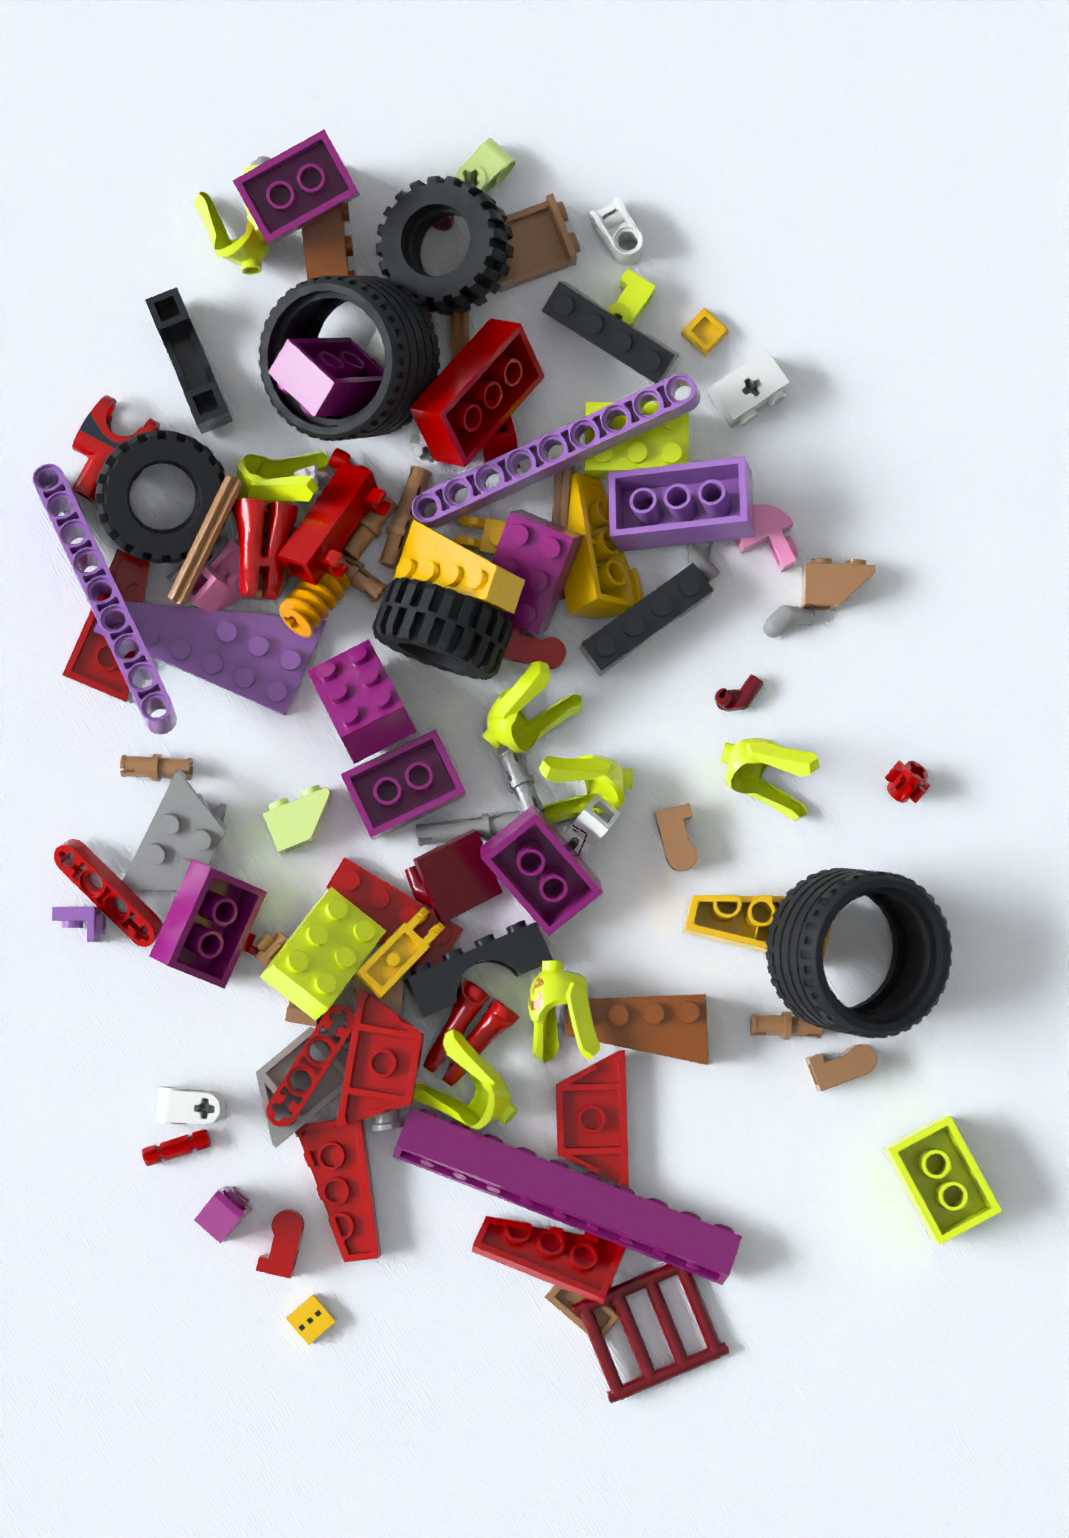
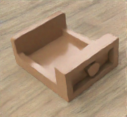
M553 193L546 195V201L507 215L505 223L511 227L513 238L507 241L508 244L514 247L513 258H507L505 265L510 267L507 277L501 275L497 282L501 285L500 292L576 265V253L581 251L579 242L574 232L568 233L564 223L568 221L565 206L562 201L556 202Z

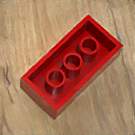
M490 318L409 407L435 461L466 467L545 378L521 323Z

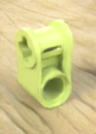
M488 138L458 169L456 177L463 182L467 181L471 184L476 182V187L488 194L509 175L516 165V160L492 138Z

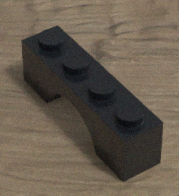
M566 281L558 282L542 309V312L655 384L666 378L680 355L653 336L618 318L598 304L593 298Z
M175 287L145 299L201 434L233 422L178 288Z
M692 563L583 641L580 645V650L598 675L601 676L658 631L678 618L683 617L711 597L714 590L696 565Z
M525 920L519 921L506 927L508 934L495 939L493 934L487 935L474 941L476 948L463 953L460 947L442 955L444 962L431 967L428 961L410 969L412 976L408 977L405 983L421 1019L457 1003L459 981L466 970L480 963L499 964L518 977L541 967L542 961L553 960L537 923L534 922L527 925Z

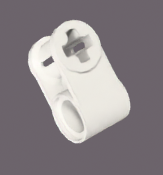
M616 196L612 199L611 204L597 212L593 210L588 212L589 220L595 232L604 241L614 259L624 266L636 264L642 256L643 236L631 218L622 199ZM623 241H632L636 247L626 251L621 249L619 244Z
M158 1087L156 1123L204 1125L218 1121L225 1114V1100L217 1092L190 1090V1088ZM209 1099V1105L215 1106V1111L208 1113V1116H206V1111L201 1110L200 1105Z

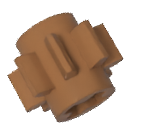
M279 930L273 936L265 931L254 943L260 949L255 958L267 967L288 938Z

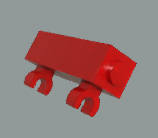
M345 462L341 464L278 554L288 576L313 585L318 584L325 572L336 578L344 576L349 567L346 564L340 563L344 558L340 551L369 509L378 515L385 516L392 506L390 502L383 500L387 493L378 488L371 470L362 465L355 466Z

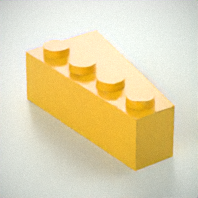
M415 520L412 521L393 578L394 580L395 578L407 577L409 579H419L423 582L438 584L441 587L450 588L458 593L471 596L475 600L484 602L500 612L512 614L515 612L525 582L522 578Z
M693 895L689 902L682 934L766 954V938H768L769 925L773 920L772 916L779 908L778 904L786 896ZM831 923V925H830V927H829V930H828V933H827V935H826L825 942H824L823 961H824V956H825V952H826V947H827V943H828V939H829V934H830V930H831L832 923Z

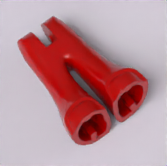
M236 499L232 512L237 524L240 543V594L242 597L254 598L258 589L259 574H263L262 598L277 600L283 574V564L278 554L289 540L290 533L296 522L298 506L284 502H271L267 504L266 500ZM267 512L266 546L262 555L264 519Z
M464 978L458 990L457 1003L454 1004L446 1024L430 1048L423 1063V1067L431 1073H434L439 1065L446 1060L447 1053L443 1045L445 1034L454 1029L463 1035L473 1018L490 998V994ZM494 998L466 1040L480 1055L495 1038L509 1029L520 1016ZM455 1061L450 1062L441 1080L452 1087L466 1074L467 1070Z

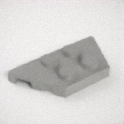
M179 769L175 772L123 879V882L131 890L178 891L191 860L193 859L209 866L227 830V827L219 819L218 815L210 811L209 804L203 796L197 794L185 779L187 777L185 773Z
M309 1027L256 1072L265 1116L269 1100L315 1030L314 1028ZM321 1031L319 1032V1034H323V1035H325V1036H328V1035H326V1033H323V1032H321ZM330 1037L335 1044H338L340 1039ZM317 1041L310 1047V1055L314 1060L324 1061L330 1055V1048L325 1042ZM345 1042L292 1125L286 1128L275 1127L268 1121L266 1116L271 1142L275 1149L341 1094L349 1043ZM298 1071L291 1077V1085L297 1091H305L311 1085V1077L304 1071ZM286 1088L280 1093L287 1095L284 1103L281 1106L275 1104L272 1107L276 1112L274 1118L278 1121L283 1117L288 1119L291 1117L292 1114L289 1113L288 1108L293 1100L298 1105L302 1101V1098L292 1096Z

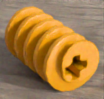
M325 572L317 585L304 581L299 582L296 585V589L288 594V598L280 604V616L284 623L297 635L304 638L311 637L313 635V628H318L321 625V619H326L329 616V610L335 609L337 601H341L345 597L344 590L351 587L349 579L345 574L342 578H336Z

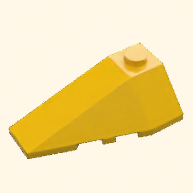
M574 473L571 475L567 528L584 535L564 586L568 614L591 620L619 616L644 598L641 580L637 569H630L624 552H619L610 538L609 500L601 480Z

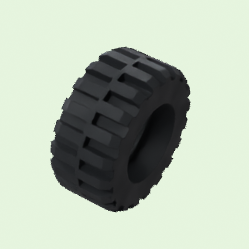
M431 176L427 178V184L420 180L411 183L409 186L411 191L406 193L401 190L394 197L397 203L393 208L390 206L386 207L383 213L387 217L385 224L378 225L376 234L382 238L381 243H376L375 245L376 255L383 258V261H380L378 264L381 273L389 277L388 279L392 282L402 285L403 289H408L412 292L413 296L422 303L421 306L429 312L435 311L441 315H451L453 311L462 314L471 310L470 304L472 303L480 307L487 302L485 295L489 291L496 294L501 287L497 283L501 275L507 277L510 267L505 264L507 258H513L514 247L508 244L507 241L513 238L511 227L505 223L507 220L506 214L489 195L471 183L463 182L457 177L447 176L443 179L440 176ZM448 216H460L466 221L470 234L469 248L465 258L450 273L437 277L427 274L421 262V245L424 236L437 221Z
M154 430L134 435L119 444L108 455L98 474L95 503L100 522L106 533L121 549L140 560L157 564L182 562V560L186 559L225 478V470L207 446L189 435L168 430ZM151 465H173L186 473L194 486V508L190 516L177 527L166 530L148 527L135 516L131 508L129 496L131 485L136 476Z
M401 577L395 578L387 585L372 625L375 639L379 640L380 643L411 659L413 658L426 665H431L456 675L490 680L498 674L513 632V626L510 619L504 616L502 612L493 609L484 602L475 600L471 596L431 582L427 583L419 579Z

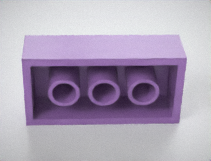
M745 456L608 472L610 538L619 552L755 537L753 478Z

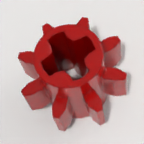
M898 760L885 776V779L889 781L887 785L888 793L892 798L901 803H906L909 799L917 803L930 787L925 782L928 779L927 771L915 761H908L904 765Z

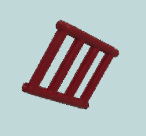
M669 1264L611 1287L603 1305L587 1298L571 1305V1309L576 1317H581L610 1389L607 1391V1398L610 1404L624 1400L729 1354V1348L725 1342L720 1343L693 1274ZM676 1275L680 1279L707 1346L706 1349L689 1356L686 1353L658 1284ZM646 1289L675 1361L657 1370L654 1368L626 1299V1296ZM612 1302L642 1373V1376L624 1384L621 1381L593 1311Z

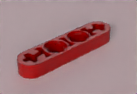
M69 839L55 849L54 860L57 867L135 944L141 947H148L156 941L163 926L160 918L83 842L77 839ZM91 873H95L100 877L102 888H98L92 883ZM116 897L121 898L126 903V913L117 908L115 904ZM135 914L137 917L132 920L130 917ZM145 926L148 928L147 932L143 930Z
M334 1005L325 1012L269 1100L266 1107V1116L273 1126L286 1128L295 1122L352 1032L354 1014L347 1006ZM342 1012L346 1015L345 1022L349 1025L347 1028L341 1026L338 1028L334 1037L339 1038L340 1041L338 1044H335L330 1037L319 1034V1032L323 1028L328 1033L333 1024L329 1017L332 1014L338 1016ZM317 1041L325 1042L330 1048V1055L324 1061L314 1060L310 1055V1047ZM298 1071H304L311 1077V1085L305 1091H297L291 1085V1077ZM286 1088L292 1096L302 1098V1101L298 1105L293 1100L288 1108L289 1113L292 1114L289 1119L283 1117L278 1121L274 1118L276 1112L272 1107L275 1104L281 1106L284 1103L287 1095L280 1093Z

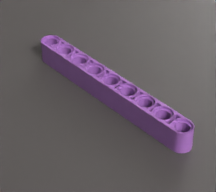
M676 374L420 493L412 502V514L429 528L442 527L692 411L700 402V390L692 378L686 374ZM682 386H689L691 388L690 395L686 399L676 400L674 398L678 388ZM649 401H657L659 403L658 409L654 414H643V407ZM620 415L626 416L627 421L623 428L619 430L611 429V423L614 418ZM593 430L595 432L593 441L587 445L580 444L582 433ZM555 445H563L561 456L554 460L549 459V450ZM526 459L531 460L530 470L525 474H518L517 467L519 463ZM492 474H499L500 481L495 488L487 489L486 481L488 477ZM468 488L469 494L467 499L463 503H456V493L460 489ZM430 503H437L435 515L425 518L424 510L426 506Z
M55 464L41 465L33 474L34 486L139 712L151 732L159 735L169 733L176 726L177 722L172 701L64 473ZM50 483H57L52 488H45ZM70 510L68 514L58 516L60 512ZM77 538H84L80 543L71 544ZM89 566H98L92 572H84ZM103 594H111L106 600H97ZM115 623H125L120 629H110ZM138 651L135 657L130 659L124 658L128 652ZM144 680L153 681L148 687H137ZM158 709L167 710L161 717L151 716Z

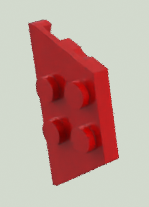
M359 990L336 1126H345L412 1105L414 1101L425 1034L364 990Z
M619 1050L556 1084L557 1156L611 1180L618 1185L629 1187L625 1050Z

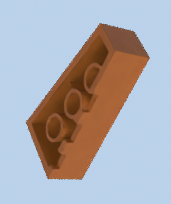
M348 203L302 228L307 280L319 278L320 276H356L355 270H349L348 257L354 256L352 236H346L344 222L350 221Z
M706 994L588 999L599 1043L709 1065ZM564 1004L565 1036L575 1037L568 1004Z

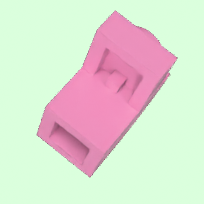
M765 504L754 505L755 537L734 539L741 554L766 542L780 572L792 568L797 561L795 556L798 555V550L790 536L785 538L784 533L791 530L794 525L793 521L784 511L777 507Z
M232 539L211 565L205 563L188 598L194 606L207 612H215L216 610H223L231 606L242 597L239 589L240 544Z

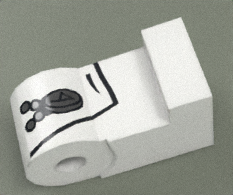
M597 793L562 837L582 858L592 845L594 846L610 829L621 812ZM599 808L603 810L607 815V822L591 809Z

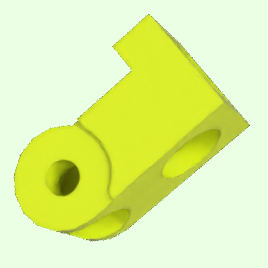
M627 268L620 278L619 287L624 291L616 303L608 306L606 310L634 326L654 297L656 286Z

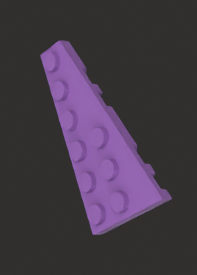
M124 601L151 658L284 716L289 709L327 620H321V625L316 629L313 628V635L309 638H304L294 633L284 623L281 616L224 610L207 612L200 608ZM97 622L93 631L104 637ZM115 623L110 629H120L125 623Z

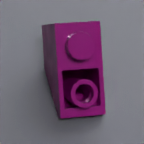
M225 1186L216 1191L194 1221L221 1244L252 1210L247 1205L250 1199L236 1186L230 1189Z

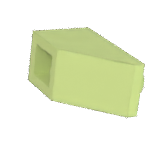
M318 784L301 791L302 797L289 802L287 798H283L268 805L269 811L262 814L278 853L282 855L314 841L332 798L328 787L321 789Z

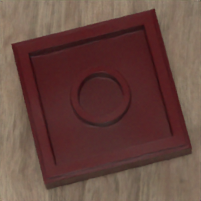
M475 829L413 859L438 922L445 923L503 893L496 875L481 859L480 847L483 843L478 831Z

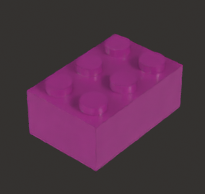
M325 129L232 180L269 246L360 196Z
M350 337L301 338L286 340L268 374L278 382L277 386L281 391L291 395L301 404L300 408L303 412L317 418L322 416L352 415L365 408L374 398L380 387L384 369Z
M522 509L510 512L492 563L525 580L514 614L502 612L503 615L510 619L512 625L539 635L548 631L584 535Z
M369 639L307 670L354 764L417 732Z
M436 729L341 774L373 841L467 796Z
M535 804L531 805L480 847L481 859L548 936L603 893L599 878Z
M192 859L149 957L176 970L225 989L267 891Z

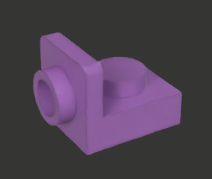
M52 907V921H62V928H83V921H87V942H99L100 935L105 934V914H100L98 907Z

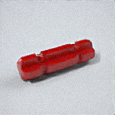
M206 1129L193 1132L192 1136L187 1134L161 1142L160 1146L155 1144L142 1149V1157L146 1166L161 1163L162 1159L167 1161L193 1153L194 1149L199 1151L209 1148L211 1146V1138Z

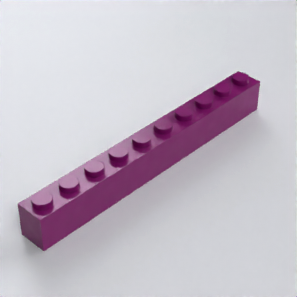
M410 1109L392 1156L721 1285L730 1275L742 1236L735 1234L734 1230L726 1225L709 1224L702 1221L697 1214L689 1211L678 1212L668 1208V1205L659 1199L649 1198L647 1200L635 1195V1192L628 1187L621 1185L611 1186L602 1182V1179L595 1174L575 1172L570 1170L569 1166L561 1161H547L537 1157L536 1153L528 1148L508 1146L503 1144V1141L497 1136L491 1134L483 1136L472 1132L468 1126L461 1122L453 1121L449 1123L439 1119L434 1112L427 1109Z

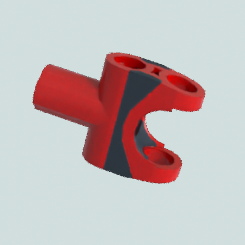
M109 395L103 396L87 415L72 445L73 450L88 457L72 490L95 503L97 477L108 455L119 444L134 435L160 430V422L150 418L143 428L140 427L136 433L130 436L115 435L111 431L113 419L111 415L116 406V399ZM141 472L136 476V478L134 479V481L139 477V475L141 474Z

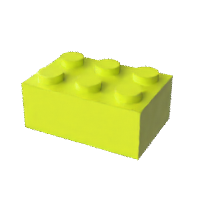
M585 402V416L615 402ZM646 403L643 407V414H654L658 409L659 403ZM689 412L584 460V475L596 479H608V472L689 463ZM620 415L614 418L611 423V429L619 430L623 428L627 421L626 416ZM593 430L584 432V445L593 441L595 437Z
M331 887L317 900L260 977L312 1019L317 1020L331 1007L386 930Z
M942 1115L883 1147L934 1243L941 1245L1002 1212L950 1115Z

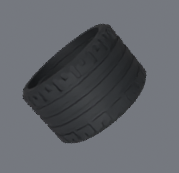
M320 276L319 278H310L305 282L296 284V288H290L284 297L279 298L277 305L272 307L260 337L261 343L258 352L260 353V376L272 406L277 409V413L284 417L286 423L291 427L295 426L297 431L307 434L308 437L319 438L324 441L352 440L387 435L402 429V426H407L414 419L409 407L437 378L438 369H440L438 335L435 334V326L429 318L428 311L421 306L420 300L415 298L408 289H403L402 285L397 282H392L386 278H379L378 276ZM349 301L361 308L373 320L381 335L385 352L383 379L374 398L356 414L315 418L303 412L300 408L301 404L295 398L281 391L277 386L278 382L268 372L287 339L318 338L325 320L333 310Z
M831 868L830 870L824 869L816 874L807 876L806 880H800L794 889H790L786 893L787 896L778 904L779 908L774 912L772 923L768 928L766 959L768 960L767 970L771 975L770 981L777 990L776 994L780 999L784 1000L783 1004L796 1017L802 1018L804 1022L823 1029L866 1038H887L888 1035L896 1036L902 1031L910 1030L913 1025H918L924 1016L929 1015L933 1006L940 1000L939 997L944 992L946 981L950 975L952 944L950 943L951 935L950 930L947 928L946 918L943 917L942 910L935 903L933 896L928 894L924 887L916 885V882L910 878L891 872ZM866 896L880 908L887 919L893 945L891 964L885 980L874 994L853 1007H847L837 999L828 984L823 964L824 942L829 927L838 913L851 901Z

